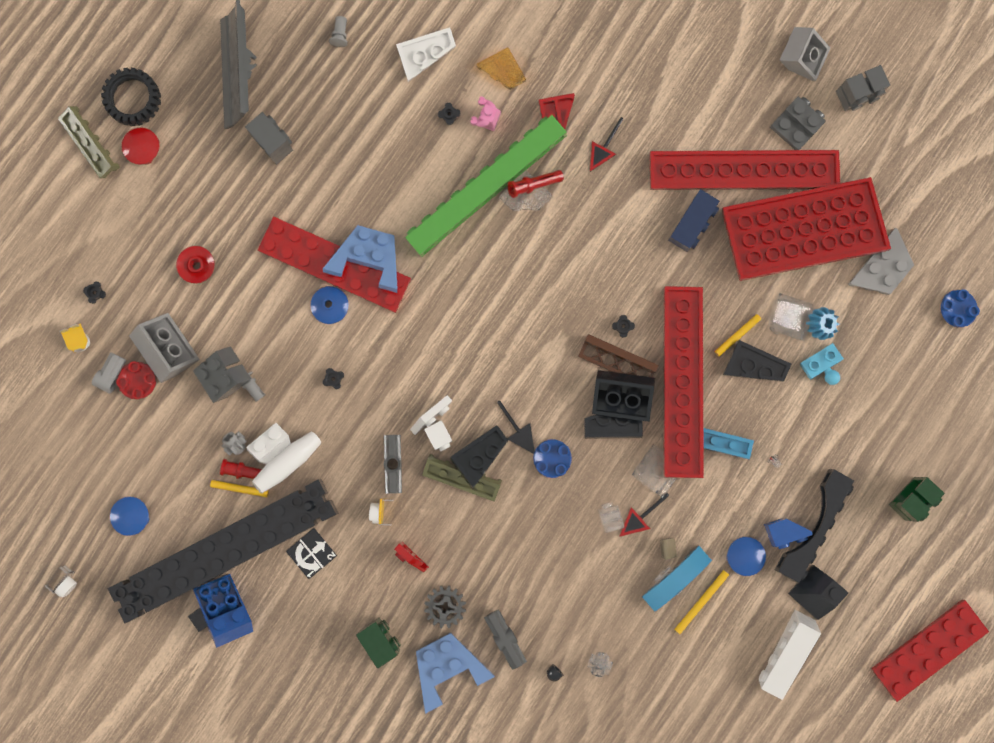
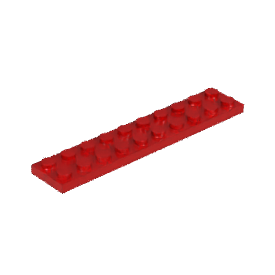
M839 150L650 151L649 153L650 190L815 189L840 184Z
M664 287V478H704L703 287Z

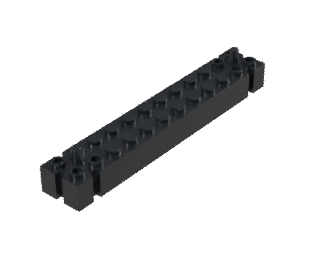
M318 479L305 486L306 492L302 493L301 490H297L132 575L129 579L107 588L114 603L119 601L122 606L118 611L124 624L318 525L317 519L320 518L321 521H326L339 514L333 501H327L324 496L328 494V491L322 479Z

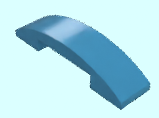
M697 546L684 558V561L642 596L654 612L683 590L712 561L700 546Z

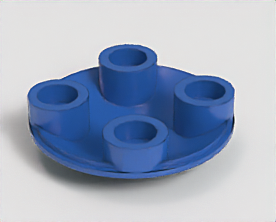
M965 289L953 290L947 293L941 302L943 318L954 327L970 325L980 313L976 300Z
M550 439L537 446L533 461L540 474L549 478H556L568 471L572 456L566 444L559 440Z
M125 497L118 500L110 512L111 525L118 533L126 536L140 533L150 520L146 505L137 497Z
M741 537L730 545L726 559L732 570L737 574L752 576L763 568L766 561V552L762 544L756 539Z

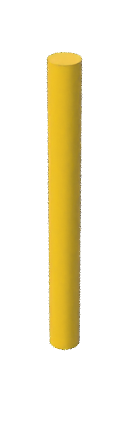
M725 570L720 573L674 629L679 634L683 632L727 579L729 574Z

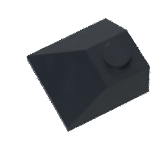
M812 565L805 579L797 583L788 594L814 618L819 620L835 609L847 596L848 592L834 579L815 565Z

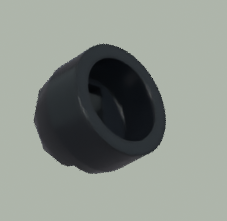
M554 664L547 670V677L550 681H558L564 676L561 670Z

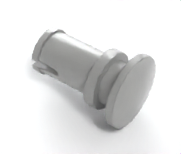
M343 16L335 18L334 31L329 39L331 45L335 47L347 46V35L345 33L347 18Z
M251 377L243 385V389L246 388L255 402H257L266 394L256 384V379Z

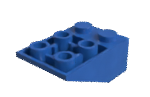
M230 574L193 589L216 648L253 632L252 621Z

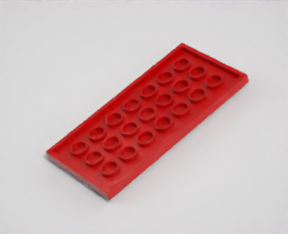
M871 177L722 208L739 281L886 252L891 249Z

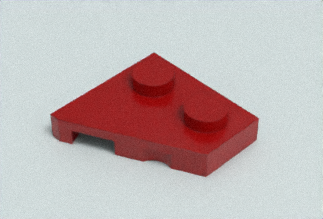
M571 93L539 99L542 119L553 115L561 126L566 129L575 94Z
M403 541L395 547V555L402 562L406 560L422 572L429 568Z

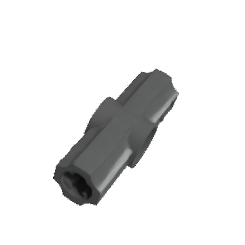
M384 435L385 494L402 493L401 435ZM394 458L398 461V467L391 470L388 467V462Z
M499 609L485 616L484 619L494 635L493 639L499 650L505 655L512 670L526 663L527 660L517 644L518 641L512 629L507 626Z

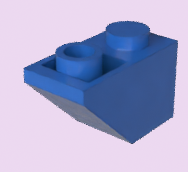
M785 518L764 524L771 546L778 547L779 549L789 547V543L793 541L797 543L808 540V536L813 535L811 530Z

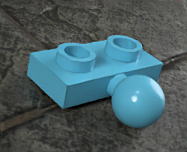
M832 343L801 362L800 366L810 380L824 372L825 381L829 385H836L840 381V374L836 370H832L831 367L841 362L844 358Z

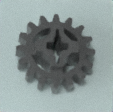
M441 585L440 591L434 588V595H427L430 601H425L424 604L429 606V608L425 609L424 612L430 613L427 619L433 618V625H436L438 622L440 623V628H443L444 624H447V627L450 628L452 622L458 625L457 618L463 619L461 612H466V609L462 608L466 601H461L463 594H456L457 588L451 591V586L448 585L447 590H444V587ZM444 594L441 600L434 601L437 596ZM451 595L457 600L458 605L452 602ZM448 602V606L451 609L448 608L447 611H443V607H440V605ZM433 609L439 612L440 618L434 614ZM457 613L453 618L447 619L449 614Z

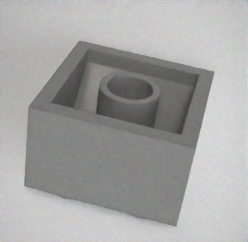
M794 27L780 61L789 71L816 81L830 47L814 28Z

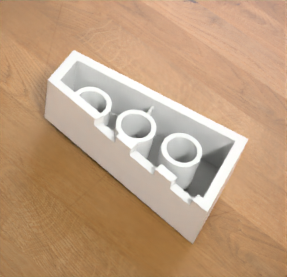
M794 610L774 653L769 658L766 669L759 676L762 690L783 700L821 635L816 620Z

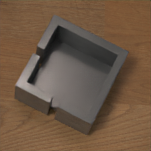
M881 65L865 71L866 78L860 73L846 79L836 90L844 111L850 109L855 111L863 107L862 104L866 102L872 104L886 93L885 90L890 86V83Z
M261 112L245 126L253 139L265 150L266 154L276 165L294 151L290 146L292 141L289 139V136L283 129L280 130L276 121L270 115L266 116Z
M231 346L215 351L206 361L193 370L213 403L228 398L251 379L242 364L226 369L227 366L240 361Z

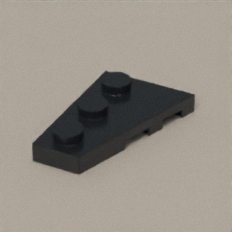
M738 340L723 375L783 382L792 364Z
M597 414L584 418L585 439L643 437V425L640 420Z
M496 425L450 457V460L472 490L508 443V439Z

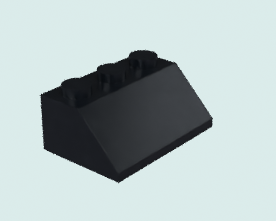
M598 370L592 414L650 422L655 378Z

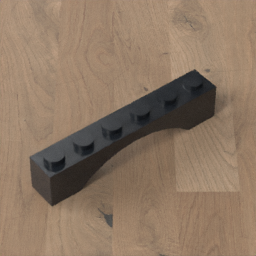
M835 469L827 471L820 484L821 511L816 526L812 531L813 535L808 536V540L802 542L794 549L783 553L774 569L775 571L797 583L805 579L808 573L806 569L810 563L812 564L815 561L818 547L824 544L826 540L825 534L828 529H832L837 512L840 513L845 505L843 502L845 497L849 496L853 491L854 486L852 484L854 480Z

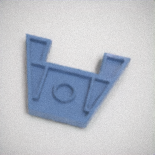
M357 225L325 265L323 272L342 277L346 262H353L383 271L379 288L397 293L394 235Z
M451 632L416 650L425 714L443 705L435 686L466 669L470 670L477 686L495 677Z

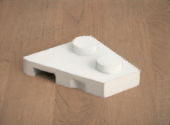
M448 395L417 420L410 429L414 435L425 426L429 427L436 421V416H442L450 409L448 405L452 400Z

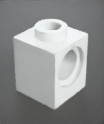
M442 420L424 429L435 450L443 451L451 447L449 443L453 441Z

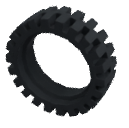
M131 67V69L123 68L124 71L116 70L117 74L114 75L112 73L109 75L111 79H106V86L103 85L102 87L104 93H101V97L103 98L102 104L105 106V110L112 118L123 125L136 126L138 124L140 126L143 125L144 121L146 123L149 122L150 117L154 118V112H158V105H161V100L159 99L161 98V93L157 84L147 73L140 69L137 70ZM129 80H138L144 83L149 92V100L146 106L134 114L120 112L114 103V93L117 88Z

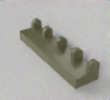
M68 106L59 116V121L99 178H106L111 171H116L120 166L109 157L110 152L104 150L98 140L100 138L98 135H94L89 129V122L83 120L78 113L80 111L77 106Z
M432 454L429 455L422 476L495 502L502 482L501 479L494 480L486 477V474H484L472 490L455 465L450 464L448 460L444 462L433 458L434 455Z

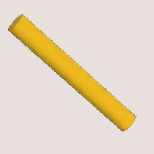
M758 314L753 316L714 351L715 354L720 357L762 320Z
M211 480L210 484L211 488L261 497H268L269 490L260 493L255 487Z

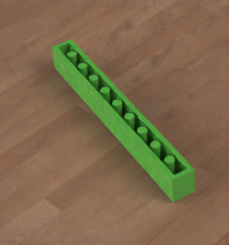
M553 115L549 118L546 116L541 119L537 128L528 130L524 134L525 138L520 142L515 141L509 147L510 150L507 153L498 155L494 160L495 163L490 167L489 165L485 166L477 178L473 177L468 180L464 189L455 191L450 196L452 199L447 203L442 202L437 206V211L434 214H428L421 220L422 224L418 227H412L407 232L408 235L405 238L421 257L507 187L509 181H514L567 137L566 130Z

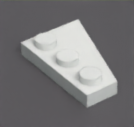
M450 27L396 44L408 82L456 47Z

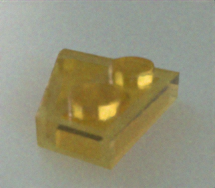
M508 47L477 63L479 70H483L492 79L501 82L509 90L526 82L524 74Z

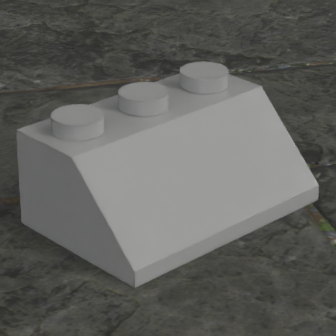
M169 313L137 325L129 335L160 383L176 377L200 360Z

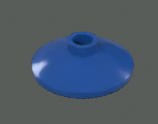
M332 286L323 287L311 299L312 314L322 323H337L348 312L349 303L347 296L339 288ZM327 301L332 302V306L329 308L325 306Z

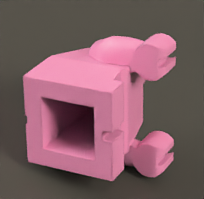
M481 96L478 100V104L483 106L478 119L473 116L470 123L473 126L476 125L494 131L501 111L491 101L485 100Z

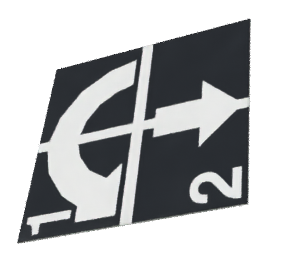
M315 528L286 551L308 579L313 577L337 556Z

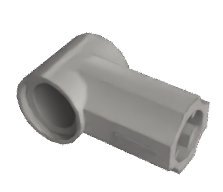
M110 352L102 369L93 377L92 385L109 394L112 393L117 386L116 380L127 360Z

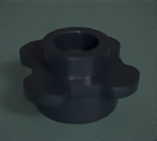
M446 103L444 109L438 112V117L443 118L447 125H452L461 113L451 103Z
M95 281L83 289L84 294L89 298L88 302L91 304H95L98 299L106 297V292L102 290L100 282Z
M621 315L619 320L612 324V329L617 330L622 338L627 337L628 332L635 328V324L627 319L626 315Z
M328 368L323 385L332 386L336 390L340 389L344 373Z

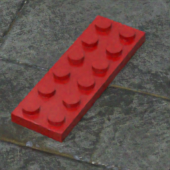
M962 599L871 668V670L894 701L898 702L989 633V631L967 601Z

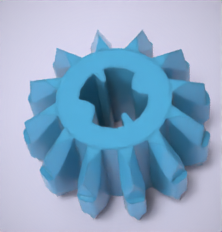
M826 307L814 309L812 314L808 315L810 321L806 323L809 325L807 331L812 332V337L820 340L832 338L834 333L838 332L836 326L840 325V323L836 320L839 316L834 315V310Z

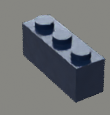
M700 189L668 241L686 252L690 248L695 249L700 241L697 238L700 232L704 234L710 225L707 221L710 216L714 218L718 212L719 207L717 205L720 201Z

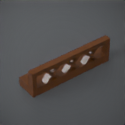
M590 334L587 335L578 355L579 358L617 373H624L621 371L619 363L626 361L630 363L632 371L624 374L634 373V375H637L636 371L644 369L650 372L648 377H653L659 366ZM587 345L595 348L596 356L590 358L584 355ZM610 354L615 363L606 365L603 363L601 356Z

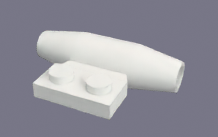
M275 423L246 447L247 451L259 463L266 464L253 479L252 484L260 493H264L279 484L307 461L321 444V440L311 431L291 443L289 435Z

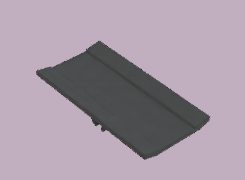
M236 0L235 7L231 12L220 19L224 129L235 126L249 111L248 80L251 78V70L257 66L256 63L250 64L251 59L255 60L257 57L246 48L245 10L240 5V0Z

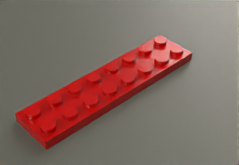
M273 216L257 251L389 311L397 312L412 280L410 277L397 272L398 290L396 293L379 288L383 271L353 262H346L342 277L324 273L323 268L341 246Z

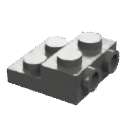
M799 96L770 126L794 150H800L826 122L825 116L820 110L814 111L810 107V101L805 97L800 98Z

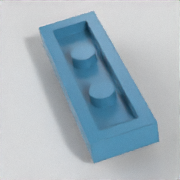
M703 428L704 449L750 459L754 440Z

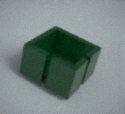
M914 477L889 503V506L905 521L922 522L928 517L930 508L932 506L936 507L941 503V497L945 493L928 477Z
M380 617L356 634V637L377 669L398 656L400 652L399 647L401 646L396 636L392 637L389 634L390 627L385 620H381Z

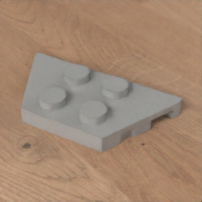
M894 228L888 235L891 249L886 252L872 254L848 285L865 288V290L878 291L886 295L894 291L914 266L897 228Z

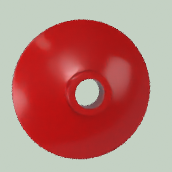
M190 246L179 254L176 268L183 280L198 284L211 277L215 268V261L212 254L206 248ZM200 263V268L195 269L194 265Z

